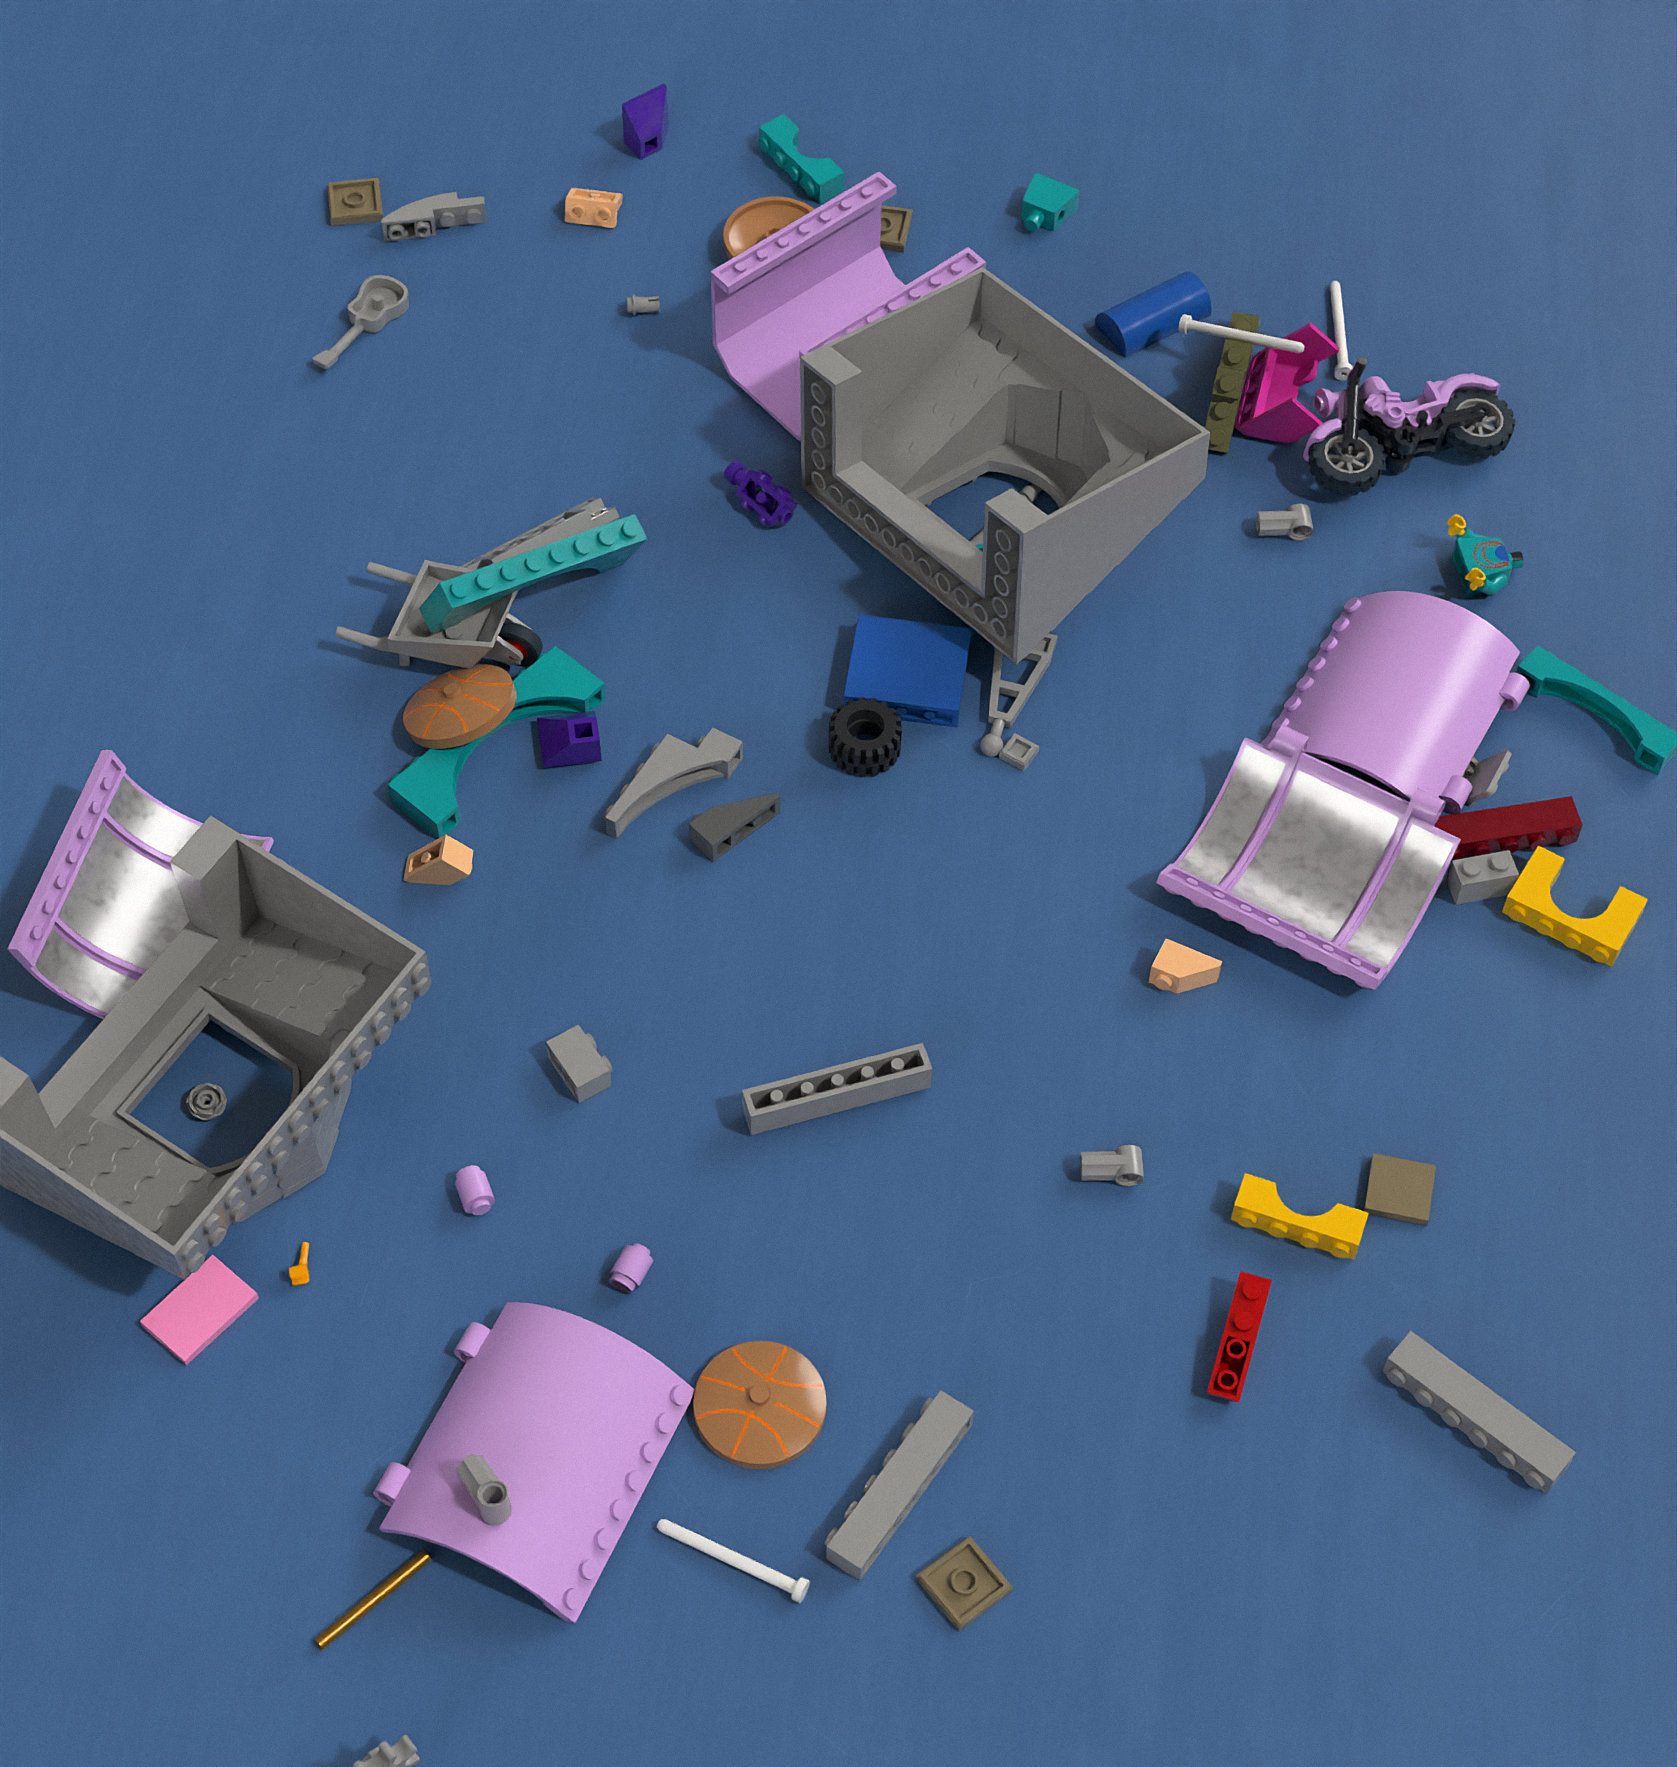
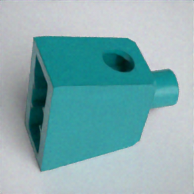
M1035 173L1022 202L1021 218L1025 221V228L1030 232H1036L1040 227L1049 231H1055L1077 210L1079 189Z

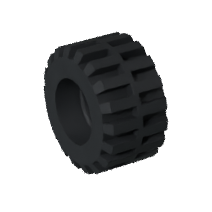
M865 697L858 698L856 702L851 699L846 701V706L841 704L837 707V713L833 712L831 722H829L828 748L829 753H831V759L833 762H837L838 768L841 770L846 768L847 773L851 775L859 773V777H866V774L877 776L878 771L884 773L889 770V765L894 766L897 762V757L901 753L902 726L900 716H897L894 708L888 709L886 702L878 703L875 698H871L869 701L865 700ZM859 734H870L877 738L872 740H859L854 738V736Z

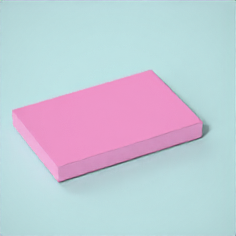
M212 1255L202 1264L198 1271L187 1277L141 1319L140 1323L143 1328L187 1366L254 1304L259 1297L250 1286Z

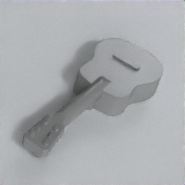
M375 275L366 279L360 287L358 296L348 305L349 321L353 326L329 351L325 350L314 356V364L324 369L330 368L338 361V356L363 330L371 333L379 332L386 323L403 315L409 308L407 287L400 281L384 275Z

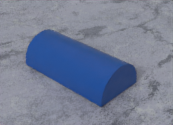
M1186 271L1099 313L1095 318V325L1127 357L1178 332L1179 321L1183 314L1191 315L1194 321H1200L1210 316L1212 310L1211 300L1203 282L1194 273Z

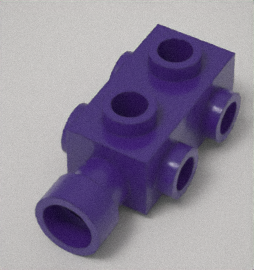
M733 461L727 466L724 471V478L732 485L739 486L735 492L741 498L739 504L750 511L756 510L759 513L757 518L760 522L769 527L772 525L785 526L792 519L798 503L790 497L792 493L788 489L772 482L773 477L761 469L758 472L752 470L747 472V468L739 461Z

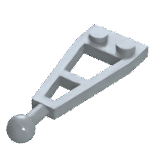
M1048 633L1025 657L1026 659L1038 661L1025 685L1000 680L1003 653L995 647L988 723L993 725L990 733L985 735L980 742V749L986 756H997L1002 750L1003 741L1000 737L1003 728H1011L1049 667L1057 645V635ZM999 693L1016 697L1008 713L997 711Z

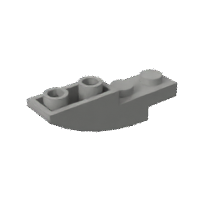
M457 192L424 198L405 205L388 214L381 221L384 242L436 236L435 228L486 223L487 219L484 196L458 199Z

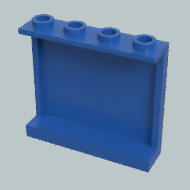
M859 614L843 705L846 706V701L851 699L856 702L861 697H865V700L869 701L871 698H875L878 703L886 702L888 709L894 708L901 721L958 728L966 666L971 647L972 628Z

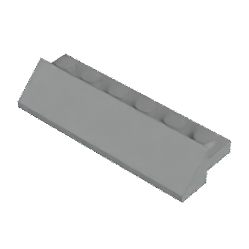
M601 497L590 498L459 567L474 570L610 523L619 518L618 512L615 507H605Z

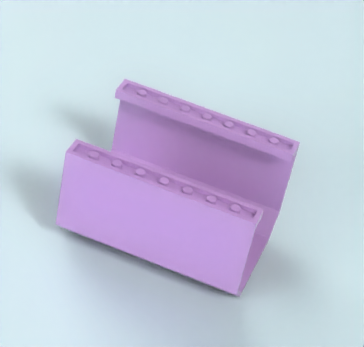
M880 172L863 180L711 271L713 345L727 373L738 386L799 441H801V356L982 267L986 269V261L967 247L907 285L895 277L880 247L881 205L882 202L896 195L897 186Z

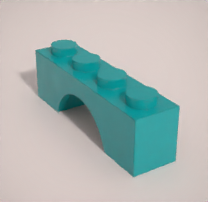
M782 114L759 126L758 144L761 150L765 153L767 152L774 159L775 163L790 175L794 182L800 184L808 196L813 197L821 204L844 192L845 172L830 158H809L797 151L799 148V128L787 116Z

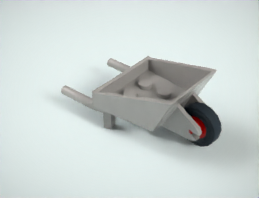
M424 560L418 575L369 562L367 573L404 583L411 588L388 637L377 638L338 626L335 633L337 638L381 651L399 654L400 666H410L411 657L471 669L482 657L510 665L529 666L537 661L543 649L540 637L530 627L508 613L518 591L487 605L455 626L431 634L419 607L440 582L474 571V569Z

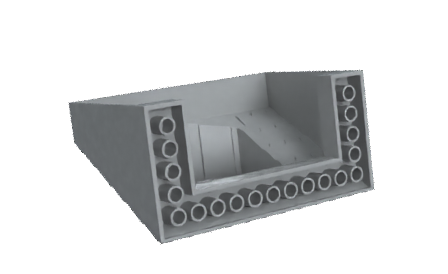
M983 267L800 357L802 488L1016 665L1050 631H1053L1087 594L1091 593L1114 567L1119 565L1153 528H1156L1182 500H1185L1206 476L1210 432ZM990 471L1017 476L1037 485L1053 498L1060 509L1046 515L1013 488L985 502L982 552L928 509L927 506L931 505L932 501L969 481L972 483L977 480L978 476Z
M210 816L170 861L189 922L40 1093H37L28 1074L0 1056V1185L184 1280L191 1272L195 1273L204 1263L205 1255L212 1246L216 1247L222 1242L227 1232L226 1229L231 1223L235 1224L245 1221L278 1199H285L325 1174L339 1134L338 1126L351 1091L352 1076L358 1069L361 1070L368 1064L374 1049L378 1045H383L388 1040L393 1026L398 1020L402 1021L407 1017L411 1010V1004L418 996L422 997L425 995L431 985L428 961L424 950L213 816ZM212 1020L228 1033L238 1037L276 1062L280 1067L293 1073V1090L288 1109L252 1152L233 1162L208 1168L130 1114L208 1022Z

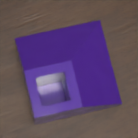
M664 83L622 104L624 143L641 160L663 148L668 128L667 86Z
M595 711L537 718L543 768L602 761Z

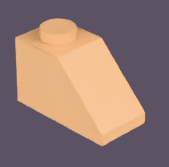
M444 835L408 855L404 881L408 883L450 886L470 875L474 850L450 836Z
M1165 939L1151 966L1149 983L1154 984L1161 990H1169L1176 994L1216 983L1220 975L1222 961Z

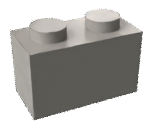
M1507 850L1452 860L1446 882L1455 905L1508 895L1516 883L1519 873L1510 851Z
M579 1025L546 1041L549 1060L579 1103L611 1086L610 1073L613 1072V1068L605 1055L601 1057L598 1054L594 1038L590 1033L585 1034Z

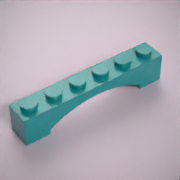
M1537 645L1518 665L1516 673L1521 674L1529 681L1530 687L1527 691L1529 694L1536 698L1539 695L1561 698L1597 714L1611 724L1627 740L1635 753L1633 760L1656 775H1659L1676 756L1677 732L1674 729L1665 726L1650 714L1641 711L1623 697H1619L1603 687L1599 682L1581 673L1577 668L1560 660L1553 653Z

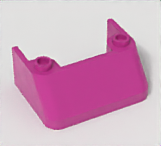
M1311 322L1282 338L1301 342L1304 345L1302 353L1265 347L1252 358L1235 421V428L1243 435L1289 444L1311 433L1323 423L1296 399L1299 387L1315 379L1319 362L1339 352V347Z

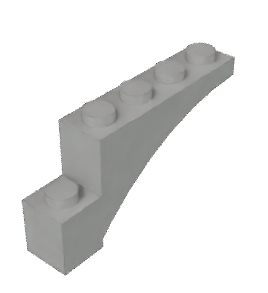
M713 727L706 737L702 736L696 747L667 734L661 743L657 742L654 745L647 762L640 764L633 781L623 787L620 798L615 805L608 807L604 815L607 835L617 839L642 812L676 791L715 778L724 777L729 779L743 760V742Z

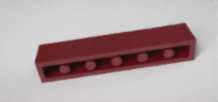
M1572 796L1440 816L1434 827L1461 839L1452 860L1507 850L1510 853L1526 849L1536 850L1538 846L1543 848L1558 844L1563 846L1577 842L1583 826Z

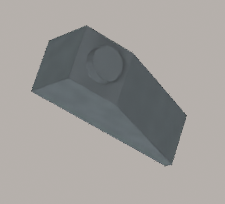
M777 793L711 807L706 812L697 814L689 823L690 841L714 862L780 814V796Z

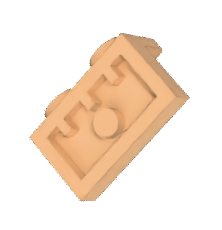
M571 188L565 201V222L615 228L617 225V211L622 205L623 194Z

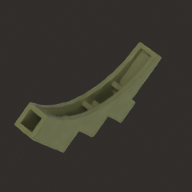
M1233 311L1229 328L1258 334L1262 316ZM1225 339L1205 429L1210 432L1209 449L1225 453L1229 451L1241 394L1255 344Z

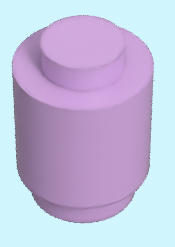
M474 1165L458 1171L455 1186L465 1212L473 1215L487 1213L494 1204L495 1198L485 1172L481 1171L480 1167Z
M634 1243L633 1246L625 1245L610 1271V1284L627 1294H631L634 1289H638L653 1263L649 1249L638 1243Z

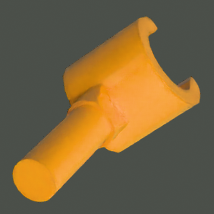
M308 1242L301 1244L299 1265L289 1267L292 1286L305 1284L310 1281L307 1267L310 1245Z

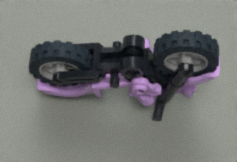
M1358 357L1347 377V388L1340 392H1331L1325 388H1318L1314 397L1315 409L1325 418L1332 414L1333 410H1336L1335 419L1322 423L1312 432L1306 444L1303 458L1311 465L1310 473L1312 476L1315 475V480L1319 485L1323 484L1326 490L1330 492L1332 490L1337 491L1339 495L1350 493V496L1358 495L1361 491L1362 493L1369 491L1371 486L1374 487L1377 484L1384 462L1390 470L1404 472L1409 468L1413 455L1419 452L1432 451L1434 453L1454 448L1456 453L1460 455L1466 454L1468 458L1472 459L1476 457L1488 459L1490 455L1493 457L1499 455L1501 450L1504 451L1513 434L1515 427L1514 413L1512 409H1508V404L1504 400L1500 401L1497 394L1501 385L1490 378L1475 375L1474 373L1459 374L1444 381H1428L1422 395L1411 402H1402L1399 398L1400 393L1392 392L1385 381L1378 376L1367 378L1359 387L1360 377L1368 361L1364 357ZM1334 451L1337 455H1331L1328 453ZM1363 459L1365 464L1359 462V460Z

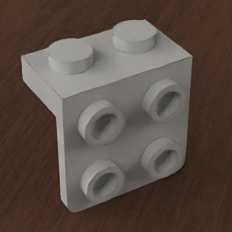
M1506 749L1480 762L1472 757L1462 775L1471 783L1473 788L1464 806L1469 807L1475 801L1484 797L1489 798L1495 793L1500 776L1509 767L1508 761L1512 755L1511 752Z

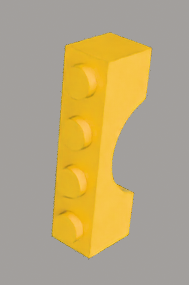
M1245 1173L1230 1220L1236 1221L1246 1228L1254 1227L1267 1231L1270 1235L1277 1238H1288L1297 1241L1307 1248H1319L1330 1252L1335 1257L1354 1260L1369 1213L1337 1203L1330 1211L1322 1215H1301L1293 1212L1283 1204L1278 1196L1275 1182Z

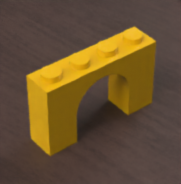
M1538 846L1508 894L1502 913L1508 915L1514 921L1522 922L1536 929L1542 935H1548L1564 943L1568 948L1576 949L1590 956L1593 960L1612 967L1639 921L1648 899L1620 886L1608 908L1601 915L1589 919L1571 917L1554 904L1550 895V890L1560 875L1565 858Z

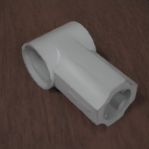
M1294 504L1288 507L1286 511L1257 512V535H1289L1295 541L1309 539L1314 533L1310 508L1305 504Z
M1123 1145L1114 1151L1081 1152V1181L1115 1180L1121 1186L1139 1185L1144 1180L1141 1148L1135 1145Z
M472 1454L463 1459L462 1463L456 1468V1473L479 1507L482 1519L491 1525L504 1523L511 1515V1503L507 1486L498 1480L482 1455ZM492 1501H499L495 1504H489Z

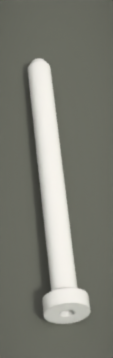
M1332 281L1330 284L1334 334L1335 343L1339 347V352H1337L1338 365L1334 368V374L1336 379L1345 381L1353 366L1348 363L1340 283Z
M1183 314L1179 321V332L1183 334L1193 331L1295 353H1302L1304 351V345L1301 342L1194 321L1191 315Z
M661 1519L657 1524V1529L661 1533L791 1593V1599L798 1603L802 1602L808 1591L810 1581L803 1577L798 1581L666 1519Z

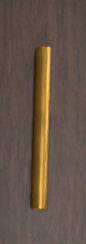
M422 1550L316 1637L314 1641L320 1649L324 1650L431 1561L427 1552Z

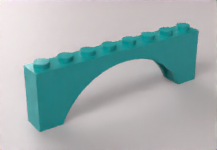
M633 514L440 582L419 607V610L431 634L455 626L487 605L544 579L579 569L594 568L598 569L601 573L621 566L647 540V537L636 515Z
M554 646L548 652L541 654L534 664L528 669L522 670L513 680L517 691L516 702L510 714L500 725L472 742L451 748H431L424 755L415 758L407 769L402 773L396 774L390 783L387 784L390 801L437 839L449 834L461 823L459 806L456 800V786L460 772L470 754L481 742L502 727L527 717L594 711L606 701L605 683L557 646Z

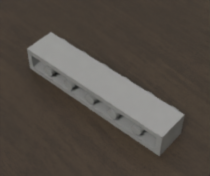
M923 1043L742 1090V1109L750 1133L754 1135L931 1088L932 1066Z
M1412 1331L1407 1334L1387 1358L1383 1373L1387 1375L1394 1385L1404 1387L1414 1395V1398L1421 1405L1430 1407L1440 1414L1444 1422L1449 1426L1459 1428L1468 1435L1472 1443L1480 1448L1487 1449L1495 1455L1499 1463L1504 1467L1514 1469L1522 1475L1531 1487L1540 1489L1548 1494L1570 1466L1576 1454L1575 1451Z
M942 1390L934 1399L931 1397L927 1399L920 1411L921 1418L916 1424L910 1423L901 1437L902 1444L897 1450L891 1449L883 1461L882 1466L884 1468L878 1476L874 1474L870 1477L863 1490L865 1495L859 1503L857 1501L852 1502L844 1516L846 1521L840 1529L835 1527L825 1541V1545H827L826 1559L859 1581L862 1580L973 1425L974 1411Z

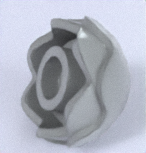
M204 1083L192 1089L186 1103L190 1113L195 1118L207 1121L219 1117L224 1112L227 1097L219 1085Z

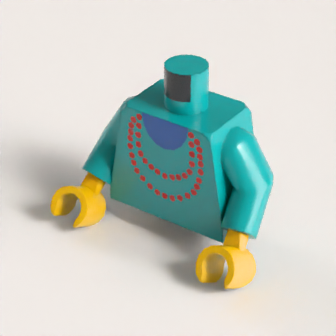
M1458 514L1453 515L1446 521L1447 525L1451 526L1448 528V534L1452 537L1455 535L1457 537L1452 552V559L1466 597L1480 593L1488 596L1495 595L1508 584L1512 569L1523 567L1522 553L1520 551L1507 553L1502 539L1488 538L1472 532L1466 527L1464 518Z

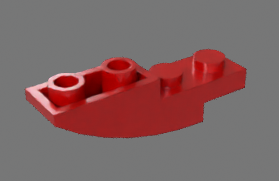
M1240 1271L1207 1394L1239 1403L1272 1280Z

